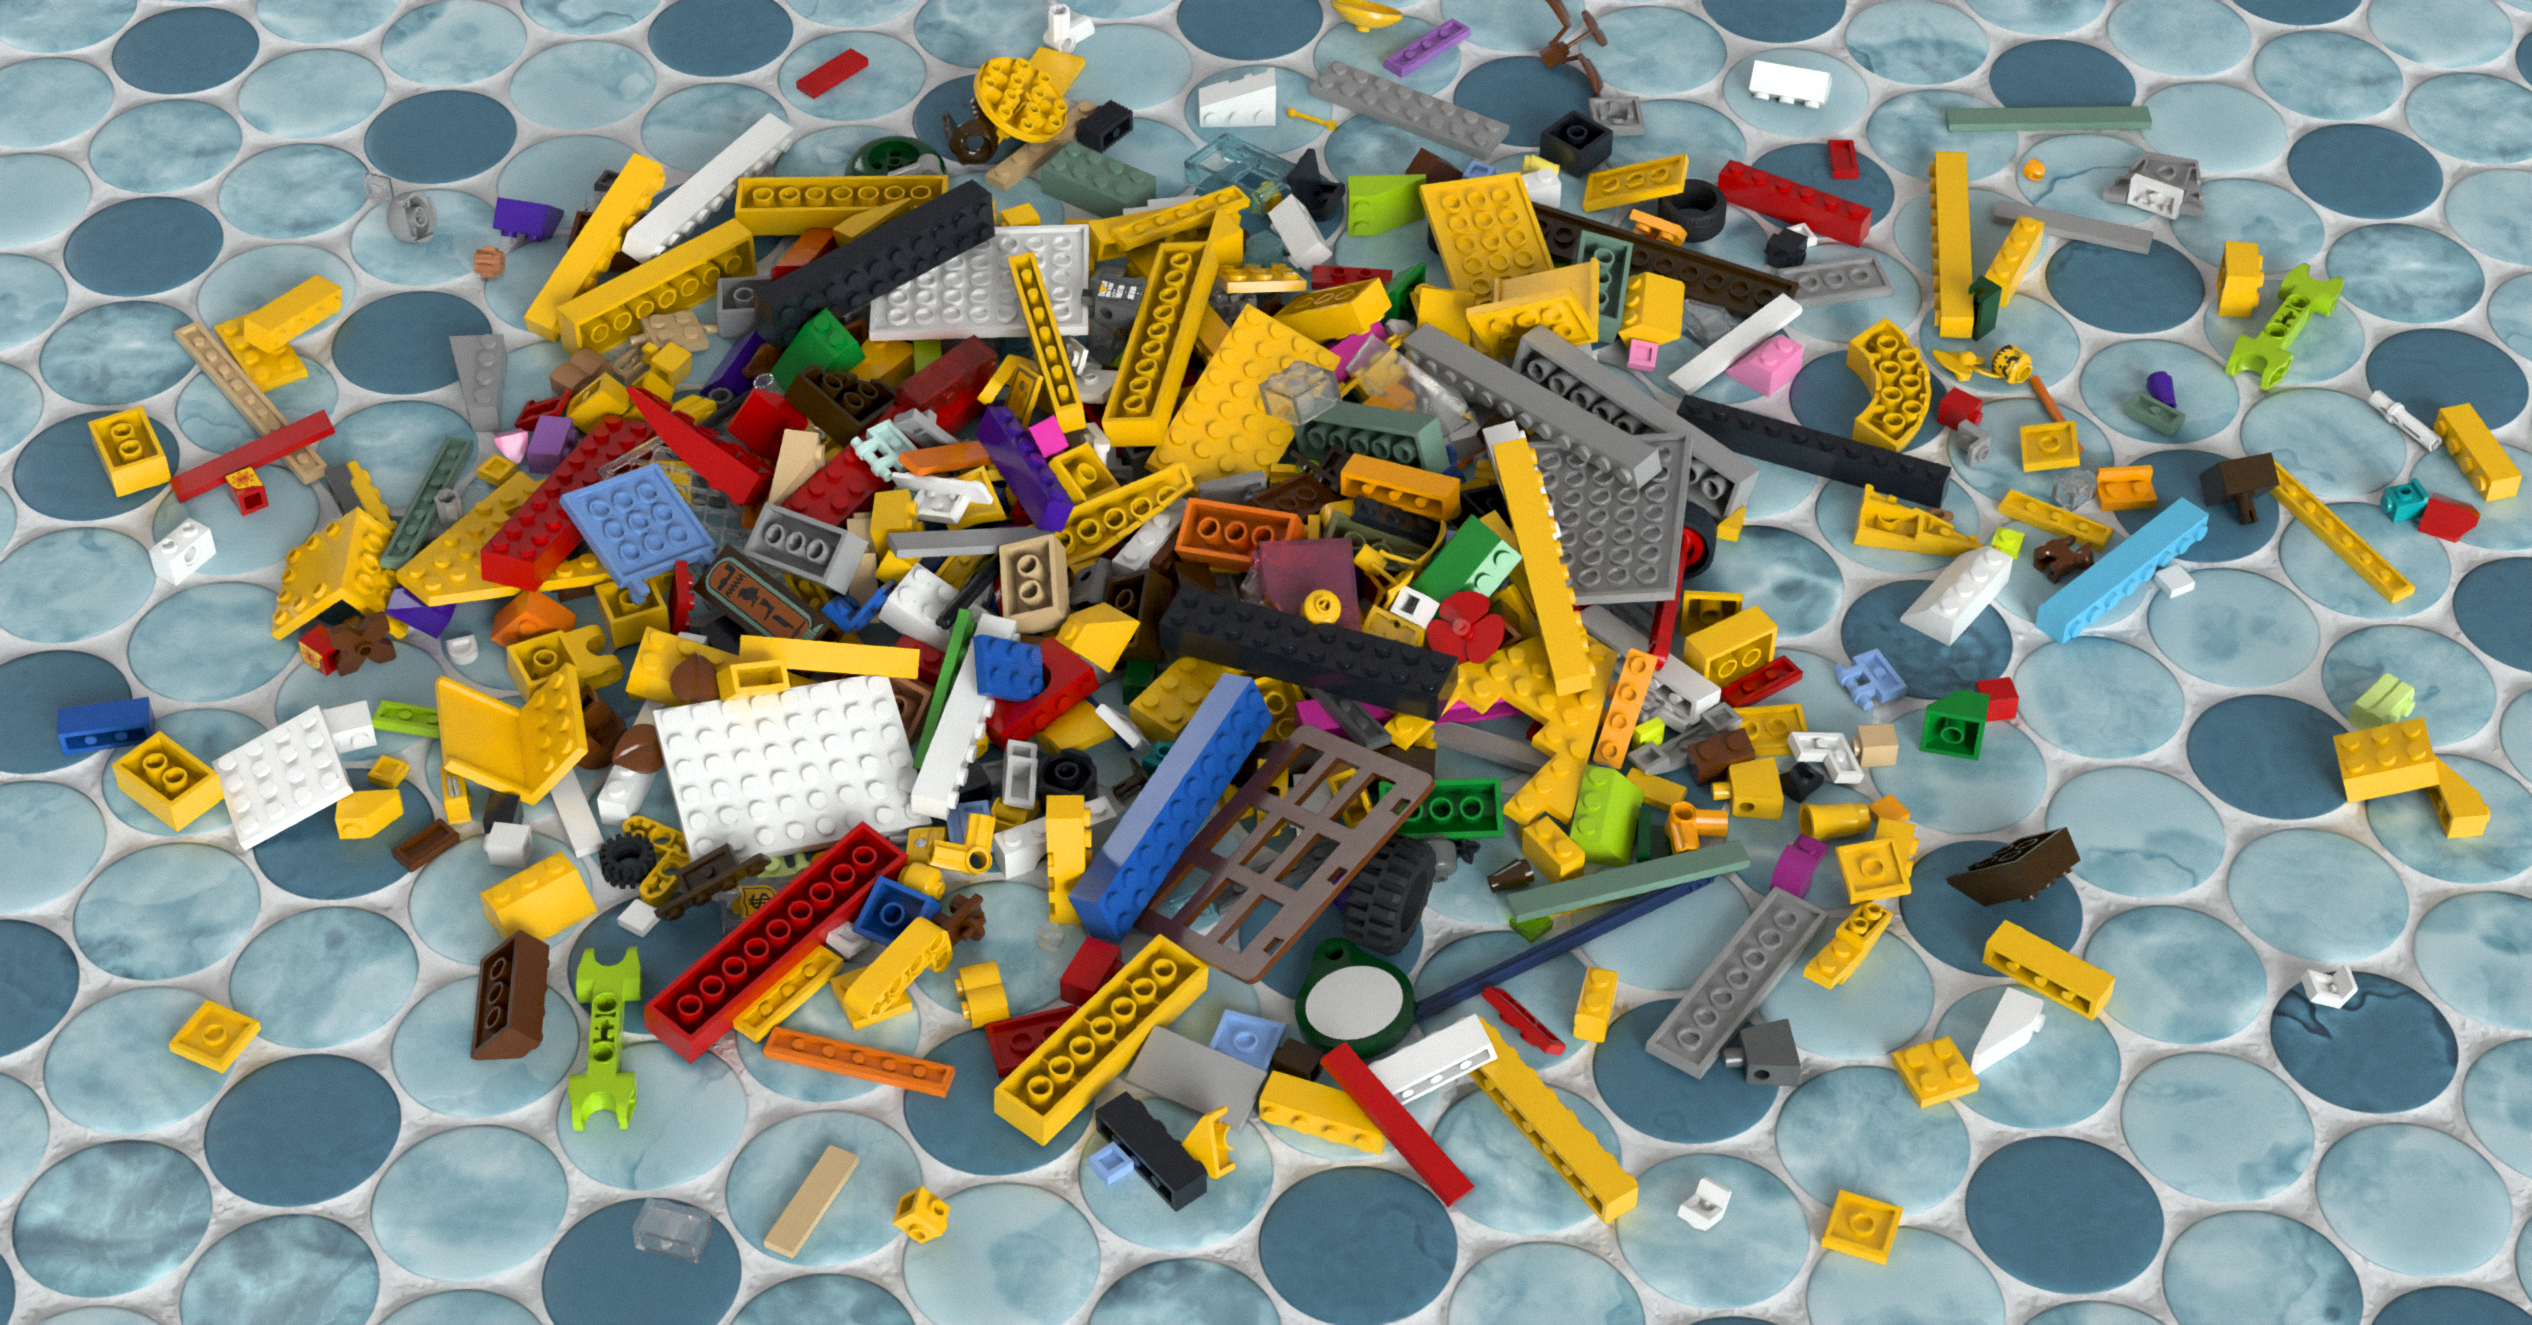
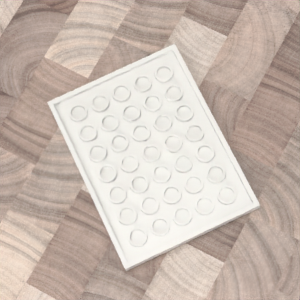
M1089 224L994 227L995 236L872 300L869 325L870 341L1029 337L1011 280L1008 257L1033 251L1060 335H1088L1089 306L1081 305V295L1083 289H1089Z
M864 675L792 687L782 693L758 695L752 698L728 700L722 702L720 699L654 710L652 712L653 723L690 863L726 843L732 845L739 863L758 853H763L769 857H780L799 852L830 848L861 821H864L885 838L890 837V834L909 833V829L932 827L930 816L911 811V792L918 774L917 770L912 768L914 760L889 677Z

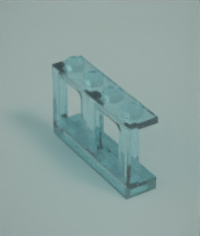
M1227 132L1184 160L1187 183L1209 193L1236 185L1250 199L1249 207L1244 209L1260 217L1266 215L1265 201L1284 188L1291 190L1287 178L1289 172L1296 165ZM1217 151L1221 152L1222 159L1231 162V164L1220 171L1211 170L1200 164ZM1250 172L1270 180L1258 189H1252L1237 182Z

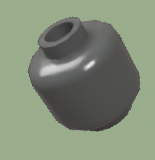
M1443 835L1428 836L1423 839V842L1428 843L1436 853V871L1432 882H1445L1448 880V876L1456 872L1458 867L1455 844Z

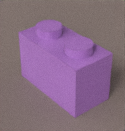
M540 415L526 452L530 473L551 475L572 452L573 446H577L579 432L574 429L573 418Z

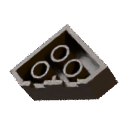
M811 364L796 375L783 398L844 449L853 438L860 435L898 401L901 396L882 380L872 378L870 382L859 380L856 374L839 370L833 374L824 372L822 366Z

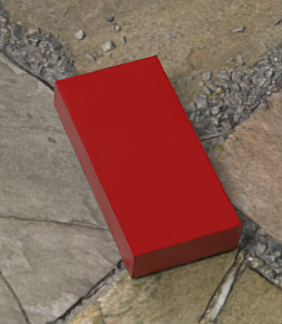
M1828 140L1827 151L1832 179H1858L1859 168L1854 141Z

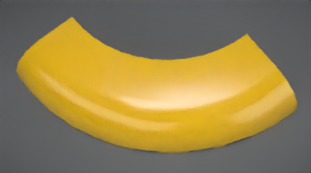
M1886 317L1849 341L1846 366L1854 371L1865 383L1872 399L1869 406L1855 418L1852 440L1899 453L1914 439L1928 412L1931 399L1930 373L1927 364L1920 357L1918 347H1913L1907 340L1908 335Z

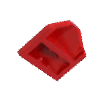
M568 388L561 396L539 402L534 400L528 401L514 424L515 427L534 432L540 415L559 417L573 392Z
M2433 493L2428 501L2418 531L2456 543L2460 540L2461 536L2476 527L2481 514L2472 504Z

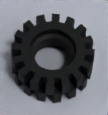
M626 832V837H622L621 833L615 835L616 840H613L611 837L607 839V845L603 844L601 852L599 851L602 876L604 875V880L606 882L610 881V885L616 887L619 883L620 889H625L626 885H630V889H635V884L639 883L641 885L642 881L657 865L654 845L652 842L650 843L648 837L645 836L642 839L640 833H636L635 837H632L631 832ZM624 858H638L637 861L630 864L618 863Z

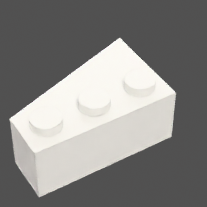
M1275 66L1268 68L1265 73L1255 76L1252 73L1244 75V79L1231 83L1227 80L1199 88L1200 128L1276 126Z

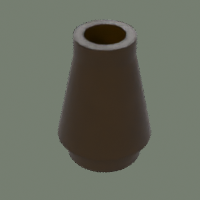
M1516 858L1495 873L1487 876L1492 893L1529 887V883L1535 881L1533 871L1526 858L1522 860Z

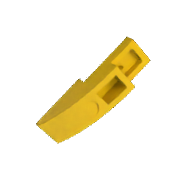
M1871 901L1863 902L1837 927L1835 937L1805 966L1803 976L1829 990L1837 983L1843 985L1876 944L1892 919L1893 913L1882 908L1877 903Z

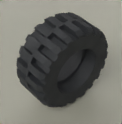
M1395 832L1353 878L1347 893L1348 898L1345 902V912L1342 918V923L1344 924L1342 927L1343 933L1350 942L1387 956L1400 953L1403 947H1406L1422 918L1423 910L1427 905L1428 896L1432 889L1433 877L1435 876L1436 853L1428 843Z

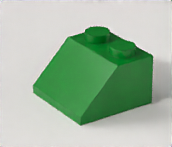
M1422 262L1399 272L1391 281L1385 283L1383 287L1392 307L1384 313L1385 317L1380 320L1383 327L1389 319L1409 321L1415 315L1409 294L1414 291L1417 285L1425 283L1426 264Z
M1958 690L1927 705L1919 751L1978 761L1990 694Z

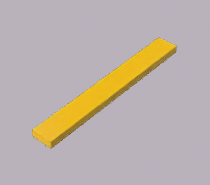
M2274 460L2280 485L2268 491L2391 604L2414 594L2415 586Z

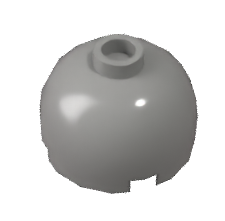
M423 191L401 193L388 206L386 218L390 232L394 237L405 243L428 242L434 235V233L430 234V232L432 231V226H437V212L432 199L425 197L422 194L424 193Z

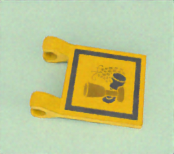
M1018 362L1004 407L1011 409L1015 413L1016 418L1026 431L1044 377L1024 363Z

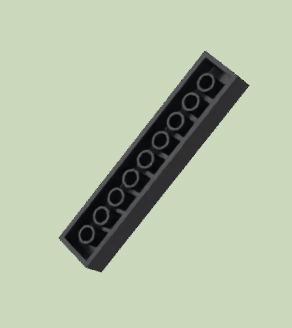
M971 179L753 291L758 334L776 350H779L789 345L804 324L823 309L827 308L838 319L995 236L992 194Z
M1183 585L1159 622L1160 649L1310 689L1317 688L1325 693L1438 722L1458 684L1459 657L1329 623L1314 624L1302 616Z

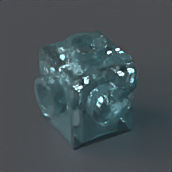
M1267 229L1246 239V264H1260L1261 268H1271L1273 263H1283V241Z

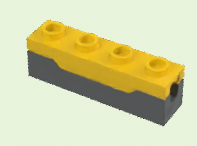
M357 460L324 471L328 491L342 516L358 506L393 533L398 527L396 521H390L391 515L386 503H380L381 497L377 487H371L372 483L366 469L362 470Z

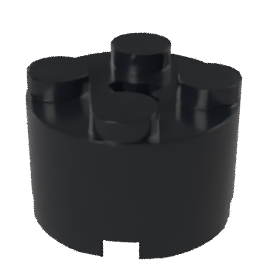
M1061 749L1060 754L1051 756V753H1049L1040 760L1037 766L1038 800L1041 801L1040 809L1046 812L1047 795H1084L1085 802L1098 798L1097 768L1087 753L1076 749Z

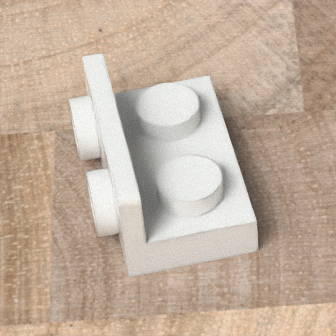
M2135 173L2131 179L2127 203L2159 214L2165 218L2176 220L2180 214L2184 190Z

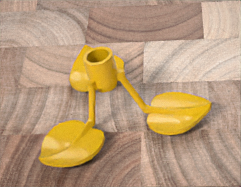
M1441 519L1440 532L1435 543L1428 552L1416 561L1387 553L1382 549L1377 552L1366 543L1363 545L1352 562L1364 570V574L1378 588L1375 600L1362 613L1364 621L1373 605L1379 607L1388 588V585L1383 587L1374 574L1377 577L1381 574L1395 585L1394 588L1388 590V600L1382 607L1386 611L1394 604L1404 585L1407 586L1415 572L1410 569L1403 580L1399 582L1383 570L1388 563L1384 558L1421 568L1443 543L1447 532L1446 522Z

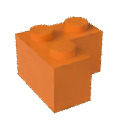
M524 590L495 614L490 640L506 649V646L562 630L563 633L574 630L577 614L538 590L536 592Z

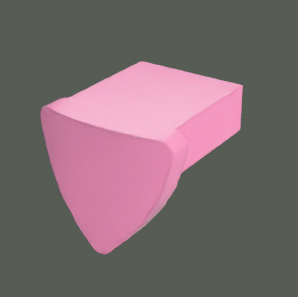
M519 428L494 434V441L505 457L516 464H520L527 450L528 432Z

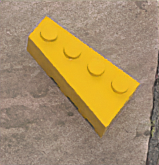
M868 337L860 347L866 358L848 372L856 374L859 380L870 382L873 378L882 380L891 389L901 387L907 382V378L914 374L913 344L902 340L870 341Z
M1047 795L1046 839L1050 925L1083 924L1068 895L1093 861V850H1087V847H1092V829H1086V827H1091V808H1085L1084 795Z

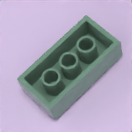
M1071 141L1041 167L1042 193L1101 218L1122 216L1124 208L1146 207L1147 200L1156 199V176Z
M1582 230L1573 250L1571 265L1589 262L1591 257H1596L1599 261L1598 340L1613 344L1622 323L1633 243Z

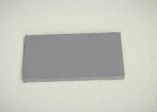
M1877 255L1775 269V276L1799 283V289L1794 301L1800 304L1802 309L1892 296L1893 288Z
M1154 1025L1125 1080L1132 1086L1202 1116L1220 1106H1227L1228 1113L1222 1115L1221 1123L1228 1124L1230 1128L1240 1132L1269 1075L1261 1069L1158 1025Z

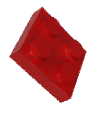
M675 561L668 599L670 634L678 636L679 631L689 632L691 617L688 611H693L694 593H689L693 586V574L688 573L687 561Z

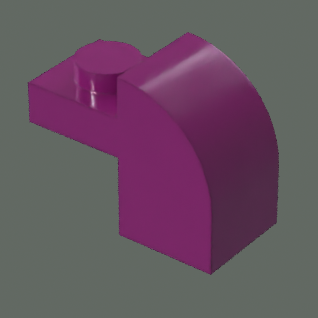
M1800 833L1792 846L1788 844L1781 854L1772 876L1770 891L1774 886H1777L1804 899L1811 889L1813 872L1826 856L1828 845Z

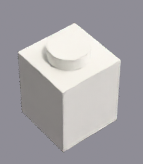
M1404 585L1390 612L1427 630V626L1432 621L1440 604L1430 597Z
M494 822L490 834L487 833L485 835L483 849L488 853L490 865L525 869L534 847L529 825Z

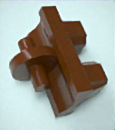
M977 893L971 898L957 894L949 905L950 912L953 913L951 917L938 912L931 919V922L948 932L952 948L961 939L965 942L969 938L980 941L985 936L983 925L986 923V919L981 909L983 897Z

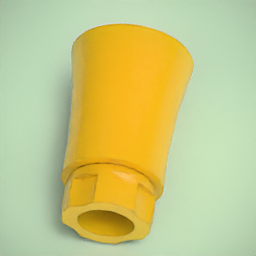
M1804 803L1800 806L1798 813L1800 833L1820 842L1854 836L1856 833L1866 832L1870 829L1871 825L1869 809L1865 803L1823 805Z

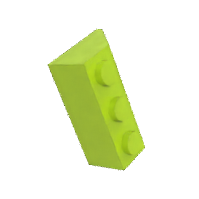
M1587 764L1585 765L1569 838L1585 852L1586 862L1620 868L1629 866L1638 825L1639 808L1642 806L1644 791L1616 769Z

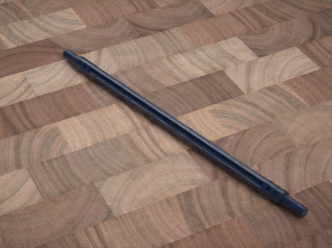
M1720 875L1651 891L1416 1002L1417 1012L1413 1025L1484 992L1487 987L1497 986L1713 883L1714 878Z

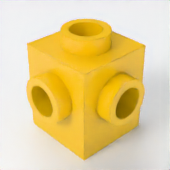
M920 1186L900 1196L892 1223L907 1233L913 1240L923 1244L935 1237L941 1236L945 1232L951 1207L939 1199L938 1196Z

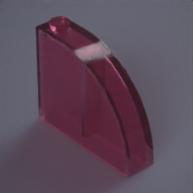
M1351 538L1259 541L1254 551L1251 552V566L1253 569L1256 568L1258 587L1265 607L1300 616L1301 604L1306 597L1315 590L1325 589L1334 593L1341 604L1340 617L1333 625L1361 632Z

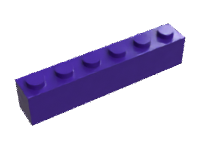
M987 407L975 435L1035 527L1039 530L1062 533L1074 507L1073 501L1025 431V428L1016 418L1015 413L1006 407Z

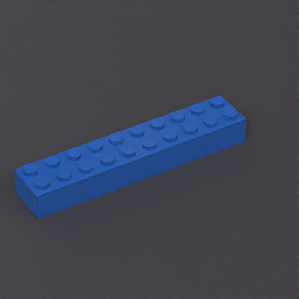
M1228 673L1222 674L1068 895L1070 902L1091 937L1119 944L1122 942L1269 727L1273 717L1253 678Z

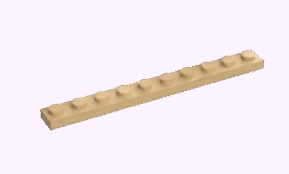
M199 321L174 331L175 339L261 437L290 425L287 419ZM310 445L281 458L304 485L324 477V471L328 470V465Z

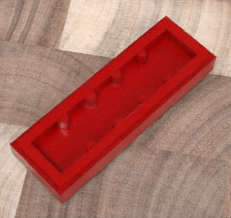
M1314 265L1311 289L1322 290L1378 277L1384 286L1387 281L1392 280L1393 270Z
M1487 987L1481 996L1500 1012L1499 1018L1509 1026H1515L1521 1031L1520 1037L1532 1046L1539 1047L1544 1053L1561 1056L1566 1049V1044L1506 990L1495 987Z

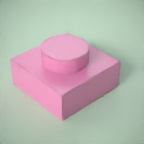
M1632 339L1629 347L1627 368L1653 372L1656 364L1658 344Z

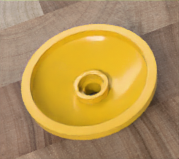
M1330 1L1332 8L1342 19L1356 25L1355 29L1362 32H1369L1370 28H1386L1403 19V12L1371 1Z

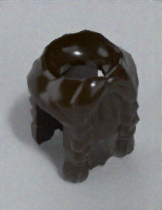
M974 97L969 98L975 119L957 126L948 111H945L942 115L945 137L948 140L949 148L963 166L986 163L993 158L998 150L999 137L996 134V127L982 111ZM969 136H980L984 139V143L979 149L969 150L966 139Z

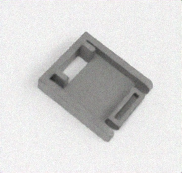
M1262 470L1207 481L1198 485L1199 499L1246 506L1244 497L1248 489L1252 494H1259L1267 490L1266 476Z

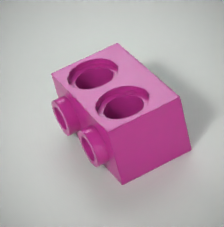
M1055 416L1026 430L1048 463L1054 457L1065 453L1064 450L1069 447Z

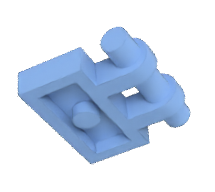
M1878 648L1852 657V667L1846 668L1843 663H1839L1834 667L1838 682L1842 687H1847L1851 692L1850 697L1855 704L1861 705L1864 710L1871 709L1874 704L1870 697L1875 696L1880 703H1884L1904 696L1907 693L1908 686ZM1862 679L1865 684L1860 686L1856 680Z

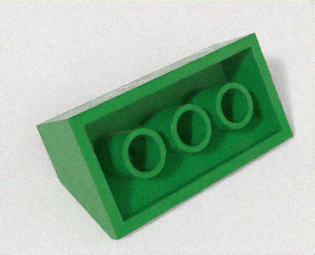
M1471 514L1409 588L1430 597L1439 604L1453 594L1464 591L1482 593L1489 598L1523 556L1476 516ZM1439 607L1432 621L1436 619L1444 620L1439 614Z
M1500 778L1434 780L1436 784L1434 790L1396 831L1420 841L1431 835H1443L1448 840L1504 838ZM1385 781L1379 782L1378 802L1394 786L1393 784ZM1404 803L1395 814L1398 815L1406 807L1407 803Z

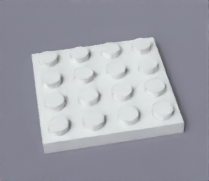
M319 705L212 761L214 770L219 775L223 796L239 843L245 851L353 793L326 716Z

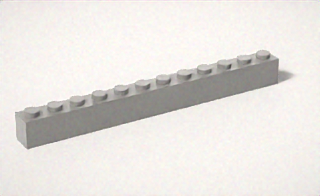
M1425 323L1403 340L1406 351L1405 357L1411 365L1420 367L1429 375L1436 376L1451 387L1454 386L1468 397H1473L1482 402L1486 407H1491L1500 412L1504 417L1515 420L1525 429H1530L1539 434L1543 439L1554 442L1561 449L1568 450L1577 455L1582 461L1595 465L1602 472L1609 473L1618 478L1623 484H1629L1638 490L1662 471L1656 448L1432 325Z

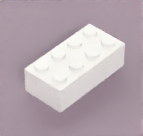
M917 562L887 598L878 618L902 635H908L946 653L955 623L948 630H943L941 626L936 625V619L957 596L959 591ZM975 602L967 609L971 610L977 626L982 613L992 615Z

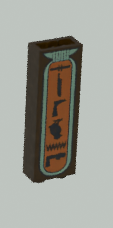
M728 543L692 588L752 636L838 643L845 635V632ZM797 670L808 679L816 672Z

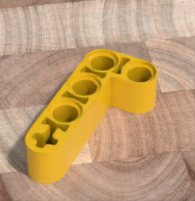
M923 916L917 917L849 987L844 997V1004L869 1021L877 1019L926 967L938 974L948 967L953 956L948 932Z

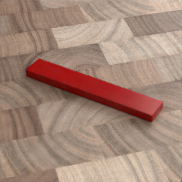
M323 409L169 479L179 502L183 503L226 483L225 476L250 466L255 470L336 432Z
M1346 1042L1322 1057L1319 1063L1448 1208L1472 1191L1475 1186Z

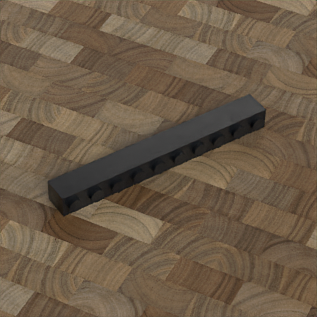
M1685 394L1676 411L1677 415L1734 453L1864 488L1866 484L1874 486L1873 491L1893 495L1900 499L1934 508H1941L1948 492L1952 467L1687 394Z

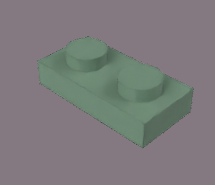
M2138 391L2129 399L2123 408L2124 414L2169 437L2185 422L2186 414L2141 391Z

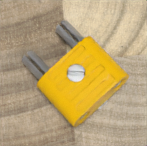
M946 826L909 829V833L890 834L889 840L893 844L907 843V866L914 862L927 865L926 858L931 840L936 839L948 842V830Z

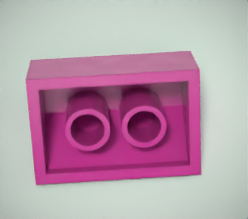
M1380 321L1373 323L1370 326L1371 330L1361 336L1350 334L1340 340L1332 338L1322 346L1342 358L1329 381H1332V386L1342 381L1346 383L1350 379L1348 374L1359 365L1364 367L1367 364L1366 357L1376 349L1381 351L1385 347L1383 342L1389 335Z

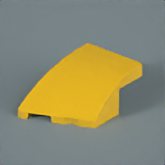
M1083 699L1037 732L1034 738L1046 754L1051 753L1053 755L1056 753L1060 754L1061 749L1085 750L1115 737V732L1095 712L1096 708Z

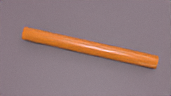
M2032 376L2029 382L2053 422L2066 421L2039 376ZM2078 441V448L2080 454L2083 451V447Z

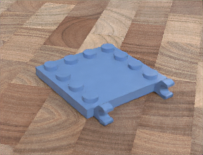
M657 462L563 494L560 497L559 503L618 588H628L630 599L636 606L645 603L647 600L644 595L650 594L649 587L643 581L674 570L675 561H687V564L699 560L701 571L704 574L716 558L714 554L718 547Z

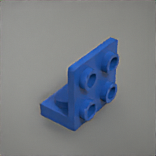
M891 579L881 586L862 609L859 608L860 603L853 596L839 594L830 600L822 608L821 612L846 634L853 629L860 631L877 614L874 608L878 610L885 604L887 598L893 592L892 588L897 582Z

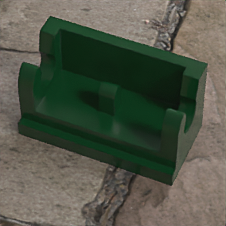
M1982 275L1969 286L1968 290L1969 295L1974 293L1973 327H1975V330L1972 333L1971 339L1976 342L1995 329L2002 291L2001 286Z

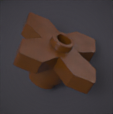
M384 611L367 615L365 619L353 616L346 619L343 624L327 630L333 649L341 650L334 657L340 676L357 672L366 658L379 664L396 658L391 639L384 638L390 631L388 619Z

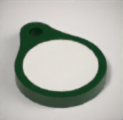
M1341 937L1328 938L1315 948L1309 974L1295 1002V1017L1299 1032L1308 1046L1323 1051V1056L1346 1042L1361 1060L1380 1055L1400 1043L1411 1030L1417 1012L1413 987L1404 972L1386 961L1369 955L1353 942Z

